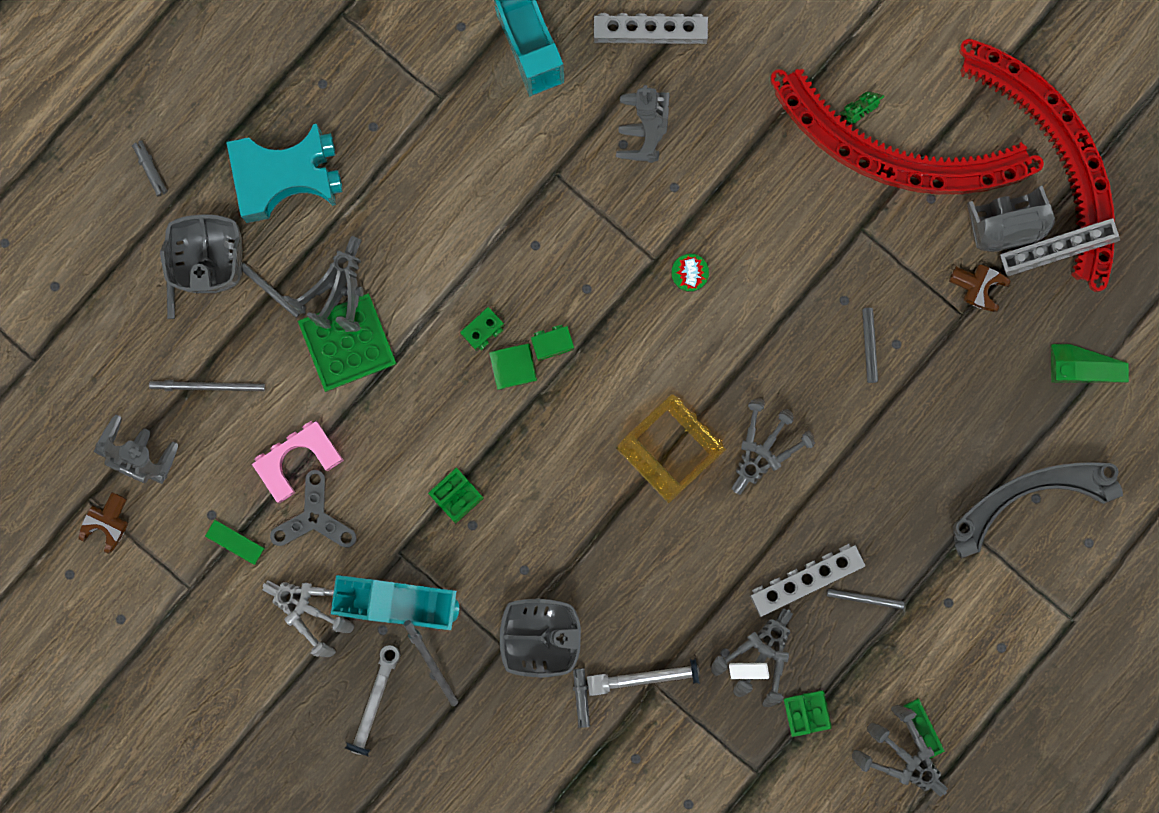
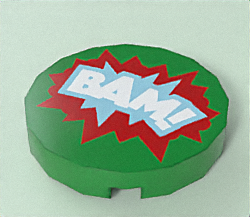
M685 254L674 262L671 269V277L679 289L686 292H695L706 284L709 277V268L702 257L696 254Z

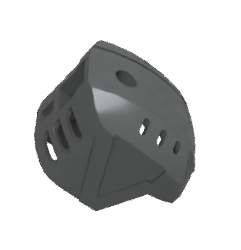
M1039 186L1030 194L1010 199V196L997 198L987 205L974 206L973 201L967 204L976 247L982 251L999 252L1014 247L1034 244L1047 236L1055 224L1053 209L1043 186ZM1025 201L1029 202V205L1020 209L1014 207L1015 204ZM977 212H986V216L979 217Z
M191 215L170 222L166 229L165 241L160 250L163 273L167 283L178 289L193 293H219L238 285L242 277L243 241L237 223L232 219L218 215ZM232 239L235 240V242L230 243L229 240ZM177 242H184L183 244L177 245ZM184 251V254L176 255V252ZM185 262L184 265L176 266V263Z
M525 599L512 601L507 604L500 628V651L506 671L511 674L527 677H554L571 672L578 660L581 642L580 622L573 606L561 601L547 599ZM535 606L538 607L536 615L533 614ZM548 606L547 615H544L545 607ZM526 607L527 612L526 614H523L524 608ZM560 634L563 637L561 643L556 640V637H559ZM523 660L525 661L526 667H523L522 665ZM532 661H535V664H536V669H535V670L533 669ZM543 661H546V670L543 667Z

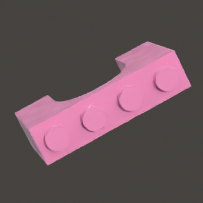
M312 421L308 422L302 427L304 430L298 434L297 432L290 434L286 442L275 444L270 448L271 452L266 455L262 453L254 459L256 462L252 464L277 503L283 502L296 493L282 470L284 457L292 449L305 447L312 450L326 471L331 470L344 461L317 421L314 423Z

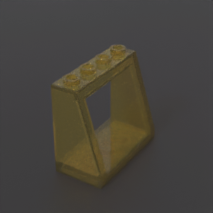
M673 394L634 428L616 447L668 503L678 496L726 450L723 447V443L713 437L709 428L701 424L697 420L696 415L684 406L683 401ZM666 411L709 454L680 483L637 440Z

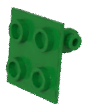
M867 91L859 96L860 99L856 102L847 104L840 114L847 116L845 120L849 125L855 124L861 117H865L863 112L868 115L869 112L878 108L879 100L884 98V95Z

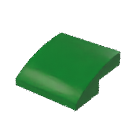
M530 344L489 353L497 390L537 381Z
M457 468L428 493L455 524L484 499Z
M824 690L784 698L792 737L832 729Z

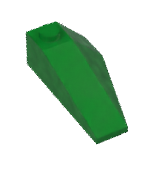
M1051 344L1052 383L1129 382V364L1071 344Z

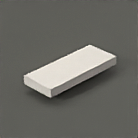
M767 663L729 664L731 679H769Z

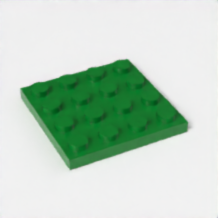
M369 293L359 297L354 322L357 321L361 329L357 332H346L336 322L337 317L346 318L348 301L335 306L327 318L330 320L331 328L325 329L317 326L308 317L298 321L325 392L397 365Z

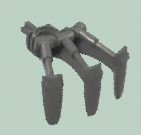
M643 85V88L638 89L637 93L620 96L621 103L636 106L637 115L642 123L619 126V133L645 137V141L640 150L616 151V157L648 161L650 163L659 161L660 151H656L655 148L663 135L667 133L670 93H658L655 89Z
M351 236L345 252L337 250V255L333 257L334 262L330 263V268L316 285L297 299L283 296L284 300L299 314H305L306 306L304 304L330 288L332 290L319 315L309 312L307 317L317 326L325 329L331 328L330 320L327 319L333 308L338 305L341 298L348 296L346 318L337 317L336 322L346 332L359 331L361 327L357 321L354 322L356 308H358L359 296H363V288L357 287L356 278L358 274L355 271L359 269L358 264L361 263V260L355 256L362 240ZM348 261L347 267L343 268V264Z
M756 398L749 402L748 407H750V410H753L750 427H748L747 438L743 440L741 450H746V454L744 453L741 456L743 460L739 462V467L736 468V472L740 476L731 487L736 494L741 495L749 482L756 484L758 479L762 478V473H767L768 468L771 467L773 471L782 466L781 462L791 457L792 453L803 446L807 448L814 447V435L808 430L802 435V441L790 449H787L778 456L771 454L772 451L769 449L777 439L776 436L784 424L788 425L793 422L794 417L790 410L784 409L779 413L778 419L781 421L774 432L769 435L763 445H757V442H754L758 411L764 410L765 401ZM752 451L758 454L756 459L751 458ZM762 457L767 460V462L763 464H760L759 462ZM753 464L756 467V472H749L747 465Z
M115 415L103 431L93 452L105 457L104 464L124 475L142 483H146L148 479L163 484L173 464L178 444L172 441L158 463L153 464L149 459V450L146 448L150 437V431L147 429L140 431L134 442L128 441L122 446L114 445L113 442L122 420L121 416Z
M783 608L776 621L773 619L768 620L762 630L758 632V635L756 632L747 637L749 640L739 646L738 650L725 659L722 656L716 657L711 666L713 675H721L728 669V662L754 646L760 652L755 663H764L767 657L774 660L772 689L767 694L762 705L764 707H772L781 703L784 697L781 693H778L784 662H788L789 653L783 652V649L790 634V630L786 626L793 615L791 611ZM771 631L778 635V639L771 636ZM752 679L739 680L734 687V695L743 697L751 692L753 689L750 684Z
M901 705L891 707V711L901 721L906 723L917 748L916 756L912 757L903 748L898 747L888 738L890 731L887 728L875 723H870L867 726L868 733L878 743H883L884 741L888 743L907 764L903 770L891 768L873 762L871 756L864 752L854 750L852 759L862 771L867 772L871 767L900 779L899 782L909 785V782L924 791H928L931 788L940 797L947 793L948 788L938 780L941 772L930 759V757L934 756V752L930 746H926L912 721L917 715L914 710L912 711ZM927 771L926 775L922 777L923 772Z

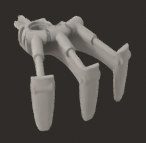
M267 580L263 584L264 588L262 590L274 596L273 604L288 614L284 618L285 622L289 626L293 624L314 646L311 649L313 656L331 657L336 651L324 642H319L300 618L304 611L332 623V630L336 632L351 633L353 631L354 624L342 616L333 619L322 613L319 609L308 605V599L311 598V595L333 596L334 590L312 587V584L302 583V587L283 582L278 586ZM291 594V598L287 602V596Z

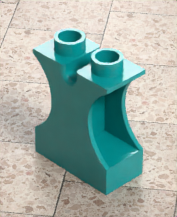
M494 0L496 16L507 37L529 97L563 84V62L543 20L537 1Z
M313 124L309 134L299 144L284 150L263 148L250 138L227 142L240 215L246 223L269 219L274 208L282 200L295 194H314L322 197L334 206L336 205L334 194L343 192L338 170L328 172L326 167L317 168L319 164L327 162V157L336 155L331 133L322 135L317 124Z
M336 575L331 615L404 624L405 621L410 620L413 626L451 630L452 622L459 615V603L456 600L457 591Z

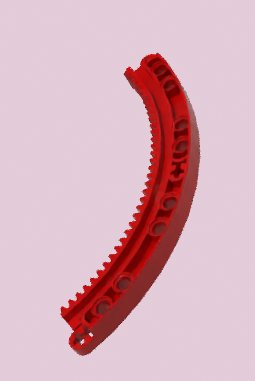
M973 39L964 40L959 47L960 54L965 57L960 70L961 77H964L967 73L968 79L975 76V82H978L980 79H982V85L988 82V88L996 86L995 92L1001 89V96L1008 94L1007 100L1014 98V105L1020 103L1019 109L1026 108L1024 114L1031 113L1030 119H1037L1035 125L1041 124L1039 130H1046L1044 136H1051L1048 142H1055L1052 148L1059 149L1056 155H1062L1060 162H1066L1062 167L1069 169L1065 174L1072 176L1068 179V182H1074L1070 189H1076L1072 196L1078 197L1074 200V203L1079 204L1075 208L1076 211H1080L1076 215V218H1080L1076 225L1081 226L1079 229L1112 218L1115 222L1110 183L1102 158L1090 133L1075 110L1041 75L1018 59ZM967 44H970V48L974 50L966 52V48L964 47H966ZM988 56L996 57L997 62H991ZM1009 66L1015 67L1017 73H1011ZM1052 97L1055 100V104H1050L1047 98ZM1062 115H1068L1070 122L1064 121ZM1078 139H1083L1084 142H1078ZM1088 161H1093L1096 164V169L1090 168ZM1095 182L1102 184L1103 189H1096ZM1115 242L1077 254L1078 257L1074 259L1077 264L1073 266L1075 271L1071 275L1076 280L1089 281V288L1094 292L1104 290L1108 285ZM1099 253L1106 256V262H1102L1099 259ZM1101 277L1100 283H1103V285L1097 288L1094 281Z
M778 69L772 73L770 78L775 95L784 110L799 129L819 148L853 171L885 185L928 194H969L990 191L1018 183L1037 174L1044 166L1043 159L1040 156L1034 155L1029 157L1026 151L1028 148L1022 142L1017 146L1013 145L1010 149L1006 148L1003 152L999 150L996 154L992 152L989 156L984 154L982 158L979 155L975 159L970 156L967 161L965 157H962L960 161L955 157L952 162L950 157L945 162L940 157L936 161L935 156L929 161L927 155L922 160L920 154L916 158L913 157V153L906 156V151L899 154L898 148L892 152V146H889L887 149H885V143L878 146V140L872 143L870 136L864 139L865 133L858 135L859 129L852 131V124L846 127V120L840 122V115L834 117L836 111L829 112L830 105L824 106L825 100L819 101L821 95H814L816 88L810 89L812 82H806L808 76H803L804 69H796L789 75L785 71ZM776 75H778L779 77H784L782 79L783 86L781 87L780 91L778 88L781 84L779 81L775 82ZM794 99L797 105L792 107L787 101ZM808 117L811 123L804 124L801 118ZM846 149L848 156H841L839 150ZM865 160L868 163V167L862 168L859 165V161ZM1032 160L1034 162H1038L1039 165L1037 166V169L1035 167H1032L1029 169L1028 173L1027 166H1029L1032 163ZM880 168H883L880 175H878L877 173L879 172ZM887 171H890V175H891L890 178H887V177H886V176H887V174H886ZM1007 171L1012 173L1013 179H1007L1004 173ZM910 178H917L919 185H913L910 182ZM982 178H989L991 185H985ZM934 180L940 181L942 187H941V188H936V187H934L933 181H934Z

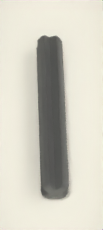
M863 308L867 382L876 383L878 382L873 308Z

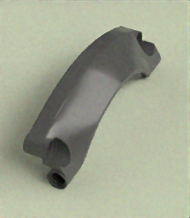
M1070 463L1039 469L1003 484L977 502L954 524L953 531L955 536L953 537L958 555L963 559L980 552L985 535L994 519L1010 503L1028 493L1045 489H1065L1087 495L1103 504L1122 497V488L1116 480L1118 468L1112 463ZM1105 467L1111 470L1109 478L1104 475ZM961 523L966 524L968 527V531L965 534L959 531Z

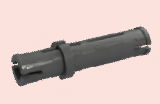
M142 140L138 141V145L134 143L132 148L139 159L138 163L142 165L156 196H161V191L164 195L168 190L152 162V155L148 154Z
M585 668L573 669V691H575L578 728L591 727Z

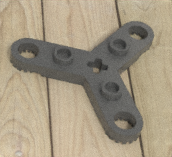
M312 470L306 475L304 512L271 531L270 539L273 544L284 546L312 530L318 531L345 548H349L356 543L357 537L353 530L324 513L326 479L321 471ZM314 474H318L321 477L318 485H313L310 482ZM311 513L319 515V517L317 518V523H315L314 521H309V519L311 518ZM278 531L285 533V539L282 542H278L275 539V534ZM346 532L352 535L351 542L347 544L343 543L341 539L342 535Z

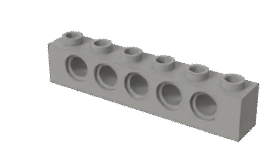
M600 13L598 16H594V43L707 44L708 17H704L702 14L685 17L684 14H674L673 16H666L665 14H655L654 16L636 14V16H628V14L620 13L617 16H609L607 13ZM611 24H615L618 27V29L616 31H610L608 29V26ZM633 24L637 27V29L635 31H629L627 29V26ZM647 25H654L656 29L650 32L645 27ZM666 25H672L675 29L671 32H668L665 30L664 27ZM685 25H691L693 27V30L691 32H687L683 29V27Z
M1112 218L1000 254L1007 276H1011L1118 242L1120 238Z
M850 544L839 548L840 552L835 555L831 552L822 556L823 561L816 563L814 560L804 565L806 569L800 572L795 569L787 573L788 577L783 580L779 577L770 581L771 586L763 588V586L752 590L753 594L750 595V598L759 617L865 567L856 545L851 547ZM839 557H843L846 560L844 568H839L836 564ZM822 565L827 566L829 569V573L825 577L819 573V568ZM804 574L811 576L812 580L809 585L803 584L801 580ZM787 582H791L794 585L792 593H787L784 590V585ZM770 590L775 591L777 594V598L773 602L767 599V593Z

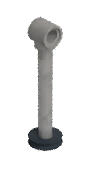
M385 646L380 652L378 664L381 666L354 743L346 742V747H343L355 754L370 757L368 753L371 750L364 747L391 669H395L396 664L400 660L401 654L398 648ZM388 650L395 652V658L392 661H388L385 658Z
M695 657L694 660L690 659L691 666L614 677H608V674L587 676L589 696L607 694L613 688L693 678V684H699L700 670Z

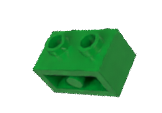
M487 307L460 334L476 352L479 349L482 351L490 344L488 341L493 336L496 338L504 331L502 329L504 323Z
M558 325L552 327L550 332L538 331L534 333V337H531L538 361L574 350L568 326Z

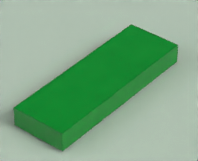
M217 520L213 521L205 535L208 539L253 565H256L265 550L262 546Z
M919 698L903 705L912 711L914 710L917 714L912 721L926 746H930L934 752V756L930 757V759L945 752Z

